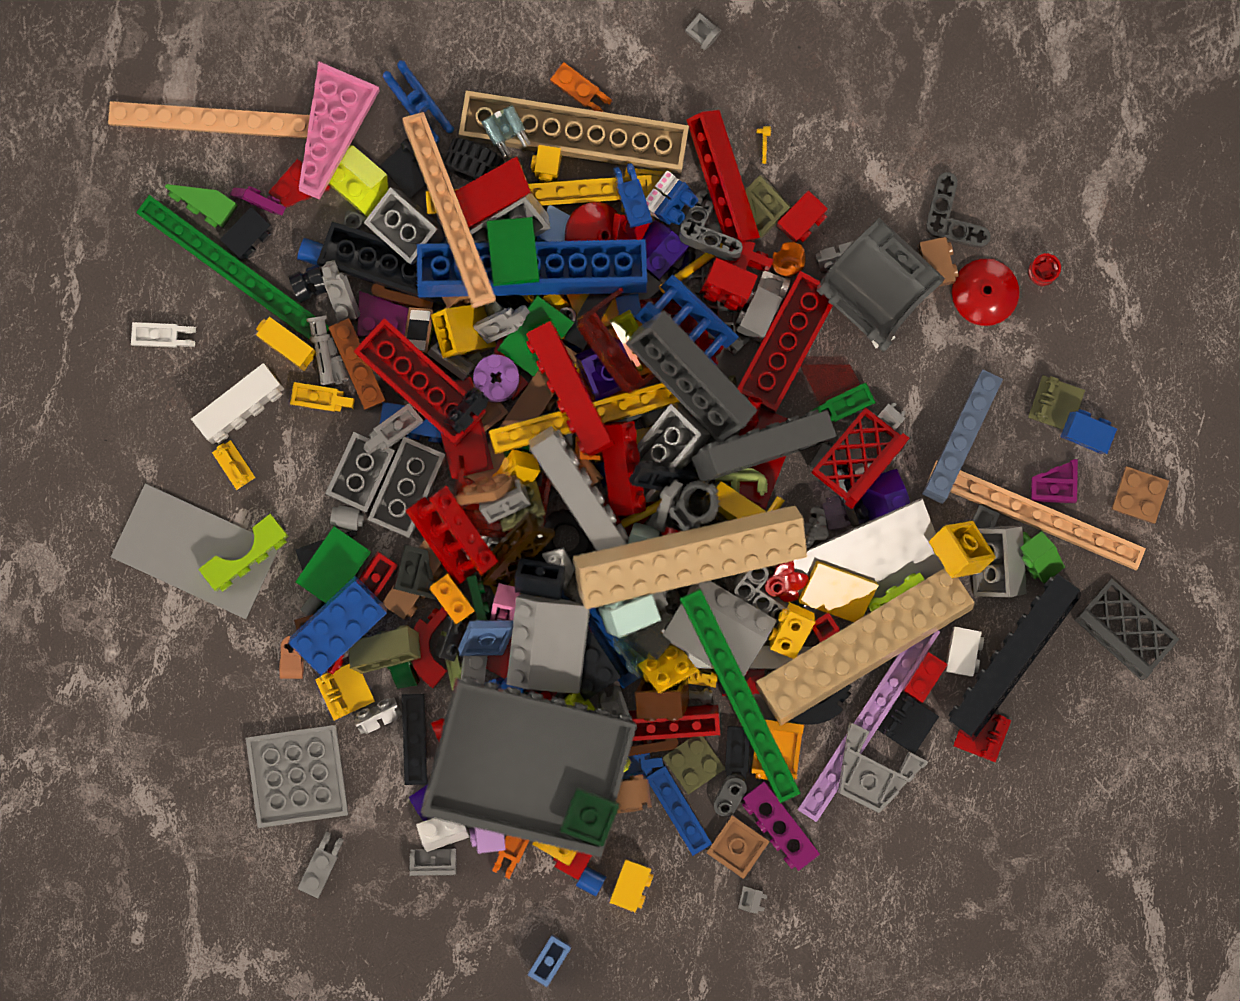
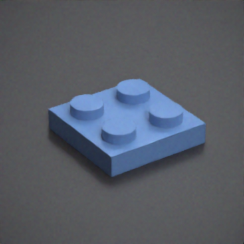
M513 620L470 621L458 648L460 656L503 655L512 636Z

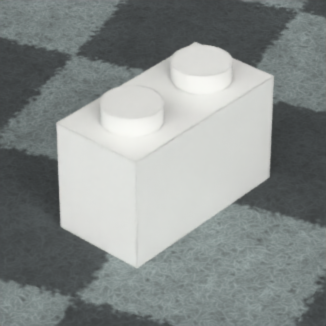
M952 627L946 664L948 665L944 672L973 677L974 673H978L980 660L977 659L978 650L982 651L984 637H981L980 631Z
M435 818L416 824L422 845L427 852L470 837L467 826Z

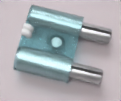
M513 105L494 113L481 122L493 145L498 146L504 158L510 156V152L504 142L516 135L523 147L530 145V141L524 132L526 128Z

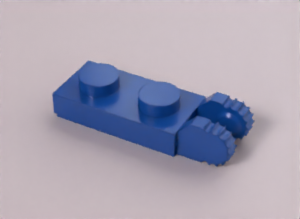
M627 164V172L631 181L625 183L623 182L622 172L619 167L614 168V175L618 184L617 190L630 228L651 223L652 217L633 164Z

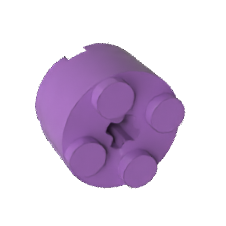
M502 355L485 357L477 364L473 374L475 387L485 393L484 395L490 399L489 402L507 401L515 395L519 388L520 378L517 367L509 358ZM501 374L502 382H495L493 384L492 375L497 376Z

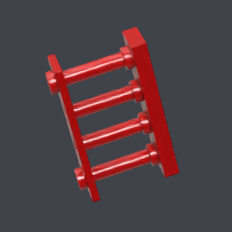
M447 486L429 498L431 503L428 502L426 497H422L405 510L456 585L462 583L467 577L476 572L474 567H476L480 574H483L498 562ZM435 511H437V512L439 513V515L441 516V518L443 519L444 522L441 521V519L439 518V516L437 515V513H436ZM449 529H450V531L452 532V534L454 535V537L456 538L457 541L454 540V538L452 537V535H451L450 532L448 531ZM462 548L467 554V556L470 558V560H468V558L465 556V554L461 550Z

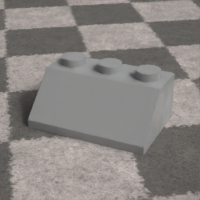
M391 187L364 222L411 265L417 262V244H440L446 236L442 226L403 191Z
M353 432L325 494L367 513L395 450L388 448L381 451L378 448L369 455L363 447L370 439Z
M997 526L978 528L996 558L981 573L973 574L974 596L1014 597L1027 594L1025 563L1021 558L1024 555L1020 548L1024 545L1023 527Z

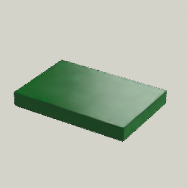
M532 217L487 221L493 286L539 282Z
M539 295L535 297L527 308L530 313L525 317L523 325L517 331L508 334L497 348L499 352L532 376H535L539 370L536 364L539 358L536 353L532 354L526 344V341L529 340L526 333L551 321L562 339L574 324L571 318Z
M334 526L302 571L296 583L327 603L358 573L372 552Z

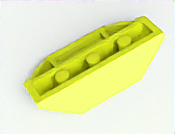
M350 145L332 176L329 185L368 218L388 191V178L383 170L355 146Z

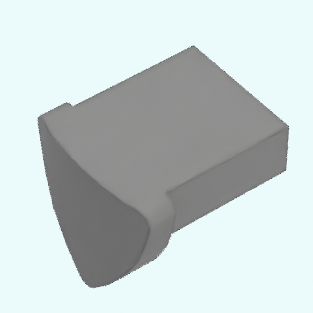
M699 13L685 29V32L696 40L703 50H706L717 39L721 29Z

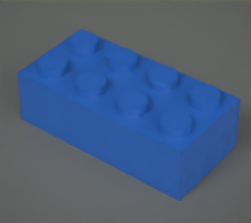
M355 575L289 638V644L322 675L387 614V607Z

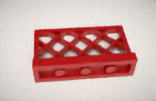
M864 408L811 473L846 500L845 505L852 509L910 438L904 433L900 435L869 409ZM864 416L872 421L873 428L862 429L861 420ZM878 432H886L892 437V440L880 443ZM859 433L860 444H849L848 435ZM863 433H874L876 443L864 444ZM861 448L862 459H851L850 449ZM865 448H876L877 457L867 459ZM845 449L847 460H836L835 450ZM863 463L864 473L853 474L852 464ZM848 464L849 475H838L836 465ZM823 465H832L834 476H826L819 469ZM850 479L851 489L848 492L844 491L839 486V480Z

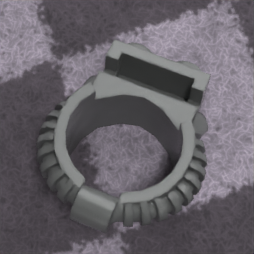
M700 480L690 482L681 491L682 494L676 500V506H672L669 509L672 519L677 520L678 526L682 531L699 528L701 524L704 525L711 522L719 510V497L717 496L719 491L713 484L708 485L707 482L705 483ZM697 488L707 490L711 495V507L702 517L694 515L689 508V499Z
M812 507L809 523H804L806 550L828 540L825 511L822 507Z

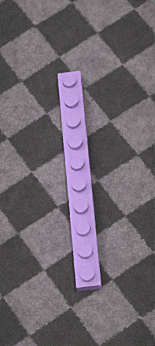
M936 631L898 654L854 721V724L869 731L859 752L860 754L869 743L940 631ZM847 733L797 809L815 822L819 820L838 790Z

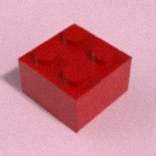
M716 257L699 293L703 294V297L709 301L716 302L717 300L724 303V306L730 310L741 311L749 299L758 275Z

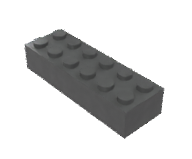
M662 311L641 325L625 343L717 441L720 442L743 428L757 411L751 402L746 399L665 311Z
M817 409L801 417L795 416L782 423L770 424L761 430L759 428L754 429L742 436L736 435L720 443L717 441L708 444L706 447L699 449V454L692 457L699 480L707 482L820 445L836 437V433L828 411L819 413Z

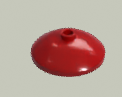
M589 202L579 206L567 221L565 241L611 240L614 214L619 213L613 207L601 202ZM602 232L605 234L604 239L601 237Z
M978 259L968 263L958 272V277H955L956 281L952 285V300L956 310L965 320L975 325L992 326L999 324L1013 313L1018 304L1019 285L1014 273L1005 264L993 259ZM990 287L991 293L985 294L983 288Z

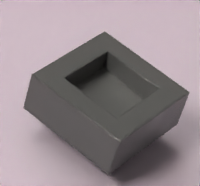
M978 504L971 521L975 523L977 528L995 527L1000 513Z

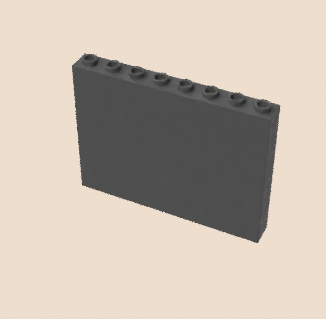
M463 676L462 679L456 678L421 808L422 815L601 857L604 846L601 847L560 832V827L576 787L616 802L637 726L634 720H631L632 717L619 713L618 716L610 715V711L596 708V711L589 710L587 705L581 703H574V706L565 704V700L552 697V700L543 699V695L535 692H530L529 695L522 694L520 689L514 687H507V690L498 688V684L485 681V684L476 683L475 678Z

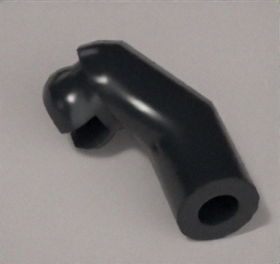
M685 252L681 267L679 269L672 267L668 274L669 278L695 261L696 254Z

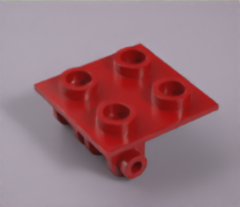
M994 714L974 742L958 731L953 746L996 763L1012 720L999 714Z

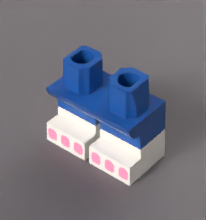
M666 171L655 187L658 191L653 188L646 198L650 214L669 225L671 222L680 225L685 219V214L680 211L683 206L687 205L692 208L698 202V198L689 186L677 179L669 171Z

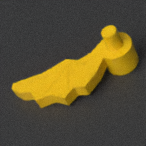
M763 126V129H757V133H762L763 135L762 164H766L767 136H771V126Z

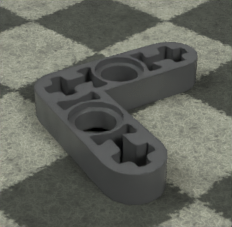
M950 172L942 173L936 182L926 222L927 233L936 238L946 237L948 241L976 248L985 247L990 241V232L987 228L949 218L957 188V178ZM946 177L950 178V182L953 183V186L948 187L946 193L951 194V197L945 194H937L938 191L943 192L944 184L941 181H944ZM938 199H944L947 201L948 207L946 210L940 211L936 208L935 202ZM933 212L937 215L946 216L945 219L943 217L940 218L939 225L942 226V229H938L937 232H934L933 227L930 226V224H934L937 217L932 216ZM954 226H961L964 229L962 237L956 238L953 236L952 228ZM969 228L972 229L970 234L977 235L981 231L983 236L986 237V240H982L981 243L977 242L976 237L970 236L969 241L965 239L969 233Z
M709 190L699 191L696 195L698 202L689 209L682 223L679 233L680 241L685 245L728 261L738 260L741 257L742 243L735 238L705 227L714 209ZM706 199L708 201L706 202L705 207L703 208L701 207L702 201ZM699 214L703 217V220H694L692 215ZM692 227V228H694V231H693V233L689 236V235H687V234L689 233L690 228ZM711 238L714 239L717 243L715 245H709L705 242V240Z

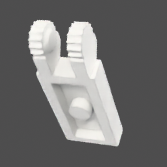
M132 322L131 345L177 348V346L195 347V341L178 340V332L192 334L196 332V327L178 326L177 324Z

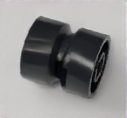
M318 265L307 268L304 274L297 272L288 276L299 303L311 299L312 294L319 296L327 292L323 283V275Z

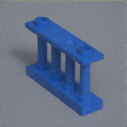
M674 275L661 285L665 293L657 303L653 305L649 301L635 315V318L644 324L661 313L664 307L673 299L682 307L673 318V321L678 326L688 314L699 323L688 335L693 342L705 330L715 338L704 352L710 360L721 346L727 349L739 337Z

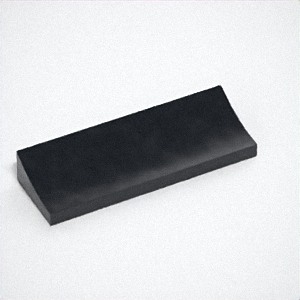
M333 221L331 222L317 260V265L324 266L327 261H335L339 272L418 297L417 262L413 265L409 264L379 236ZM418 297L446 307L442 297Z

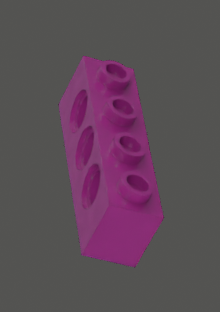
M764 781L743 796L742 799L745 802L742 806L749 815L752 813L756 815L759 820L755 823L763 833L769 832L772 836L771 844L777 851L782 849L786 855L784 861L791 870L793 868H796L798 871L820 855ZM762 803H769L771 805V813L767 816H763L759 812V806ZM776 821H783L785 823V831L781 834L773 831V824ZM791 839H796L799 842V849L795 852H790L787 849V843Z

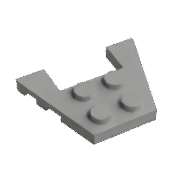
M849 722L838 793L880 813L896 797L900 789L907 782H910L921 768L927 765L928 761L908 751L899 771L895 772L859 753L869 731Z

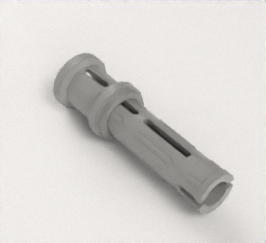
M327 315L306 318L307 322L310 323L312 335L310 341L315 346L320 384L335 383L327 341L330 340V334H327L325 323Z

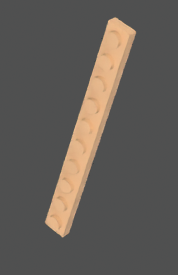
M110 102L108 124L113 126L307 139L310 115Z
M424 112L402 118L404 128L471 304L474 308L494 302V293Z
M936 461L935 464H934V467H933V469H932V472H933V470H934V468H935V466H936V464H937V461ZM961 470L950 491L953 494L1134 570L1138 569L1146 550L1144 547Z

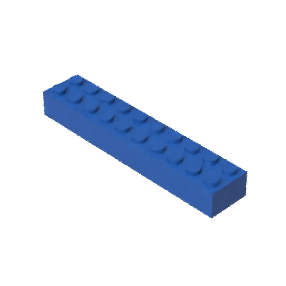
M646 240L535 242L539 282L493 286L489 243H474L494 296L646 293L647 290ZM417 244L418 297L468 296L449 244Z

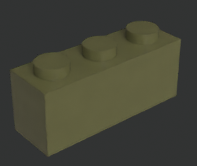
M405 625L398 626L393 631H379L374 636H362L349 648L350 668L361 674L421 658L419 632Z

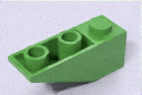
M170 184L165 186L169 191V197L178 203L180 200L187 203L186 208L195 215L200 212L206 216L204 221L214 228L217 225L223 228L238 208L234 201L218 190Z

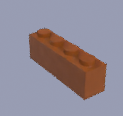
M350 318L329 326V330L364 410L368 412L382 406L383 402L387 403L373 370L353 352L361 342Z

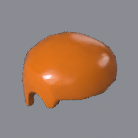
M796 242L783 243L781 250L773 253L772 267L779 275L786 277L796 275L805 266L806 255L804 248Z

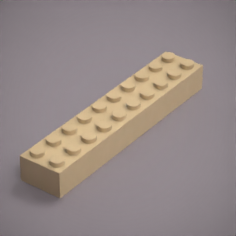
M466 91L459 138L495 145L483 123L487 119L493 118L505 140L506 147L538 151V145L561 148L562 156L625 166L632 163L634 167L682 174L689 125ZM510 107L516 113L530 141V145H527V147H523L503 111ZM500 111L502 116L496 118L494 113ZM503 126L509 127L510 131L508 134L501 132Z
M790 506L574 556L573 558L579 596L585 609L807 558L803 518L796 506Z
M944 568L756 681V689L781 726L973 610L975 602L959 578H951Z

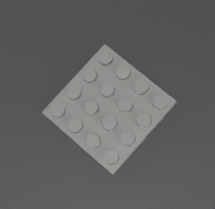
M336 725L246 738L258 828L349 815Z

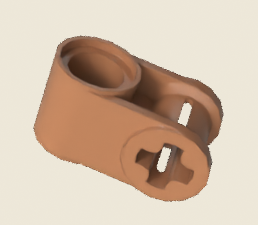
M288 636L281 642L280 679H303V658L295 649L293 652H290V649L286 648V644L289 643V638L291 637Z

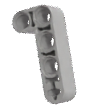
M768 567L762 568L763 571L761 573H755L753 570L739 573L734 580L735 596L777 620L775 625H778L779 615L776 614V611L783 608L786 609L789 602H784L779 597H772L765 591L763 584L768 579ZM741 585H748L750 587L747 590L739 589ZM761 597H765L768 599L764 603L757 601Z

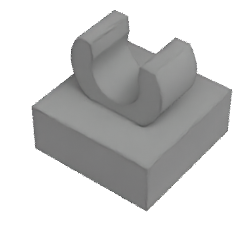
M896 403L888 404L877 416L894 430L905 420L904 415L906 413L904 410L899 413L894 409L897 405Z
M743 886L738 908L758 914V911H764L765 909L760 907L761 898L767 899L768 896L763 894V891Z

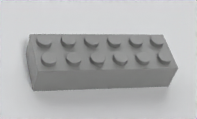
M551 426L530 439L531 451L597 551L626 545L629 540L626 530L621 523L618 525L615 523L617 521L615 514L609 505L604 506L603 495L597 486L592 488L590 485L592 483L591 477L584 467L579 468V459L573 449L567 450L565 447L567 443L559 429L555 431Z

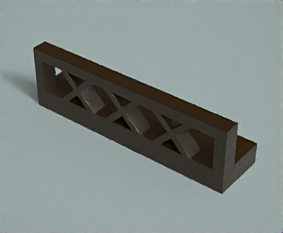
M527 512L492 550L498 562L485 573L480 574L482 583L498 587L499 583L509 585L515 578L520 558L532 560L555 536L554 529L540 527L535 513ZM537 535H543L541 538L534 539ZM531 548L529 551L521 553L523 550ZM506 575L502 580L497 579L498 577Z

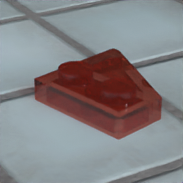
M804 364L800 366L819 405L860 385L851 365Z

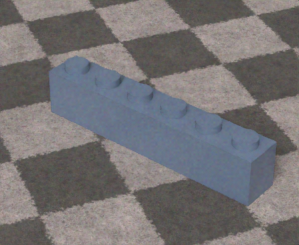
M982 369L922 493L923 495L941 504L945 502L1002 383V378Z

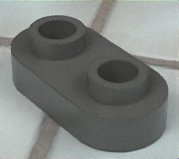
M731 774L724 780L714 799V810L718 815L730 816L736 811L747 790V783L743 776ZM736 786V787H738L739 789H738V790H733V789H731V788ZM722 805H728L729 807H728V808H723V807H721V806H722Z

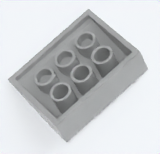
M711 581L690 585L685 595L700 588L702 589L745 676L777 620ZM680 602L661 638L684 652H688L714 669L682 602Z
M521 594L516 597L507 685L530 690L580 693L590 608L585 609L582 603L564 599L554 600L527 594Z

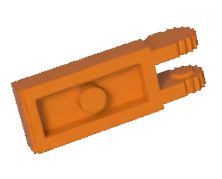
M564 62L550 79L553 84L585 108L588 107L593 111L604 112L601 107L591 102L595 96L605 104L610 105L612 102L607 95L599 91L598 87Z
M507 835L504 840L505 850L499 851V857L492 871L495 873L499 871L504 857L512 860L511 865L505 873V877L510 879L516 864H519L530 840Z

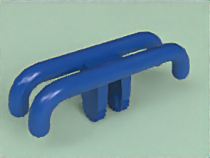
M400 60L397 66L414 89L408 96L396 82L391 72L385 71L383 73L384 80L410 115L421 112L425 113L429 110L448 134L454 132V126L450 124L416 79L405 61ZM430 127L434 140L438 144L440 138Z

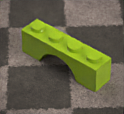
M269 514L252 527L254 543L246 556L231 561L216 555L198 569L214 591L218 592L221 590L224 592L233 585L231 581L237 576L240 578L244 577L251 571L249 568L255 562L258 564L262 563L269 557L268 552L273 548L278 550L287 543L285 539L289 535L272 514Z

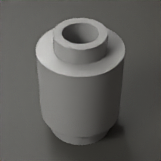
M340 505L333 507L330 525H336V528L357 531L358 526H363L364 513H360L361 510L354 507Z

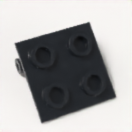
M405 139L400 144L401 147L380 167L409 198H412L426 183L410 141Z
M901 692L877 730L915 754L939 716L909 695L907 696Z

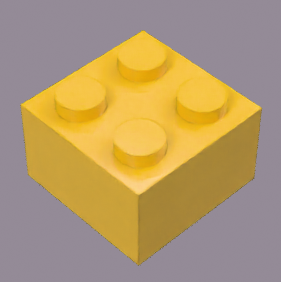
M973 521L945 525L928 541L951 578L981 573L996 558Z

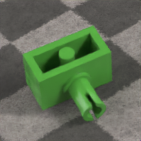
M1042 531L1032 539L1027 532H1023L1024 545L1020 548L1024 556L1021 558L1028 567L1027 571L1034 579L1039 578L1044 584L1050 577H1054L1062 571L1065 566L1055 545Z

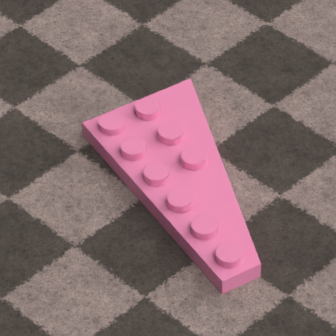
M318 61L299 191L320 200L377 97L379 87Z

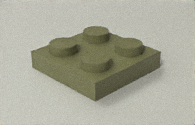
M703 736L689 738L662 757L688 795L725 770V767Z

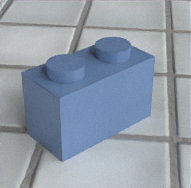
M552 934L528 972V976L547 987L571 949V945Z

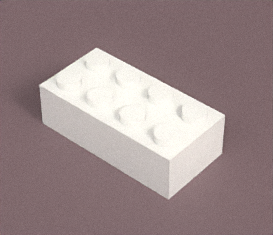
M263 363L191 420L209 442L220 444L229 437L227 433L232 429L238 430L247 423L245 419L250 415L256 416L265 409L263 405L269 401L274 402L283 395L281 391L284 388Z

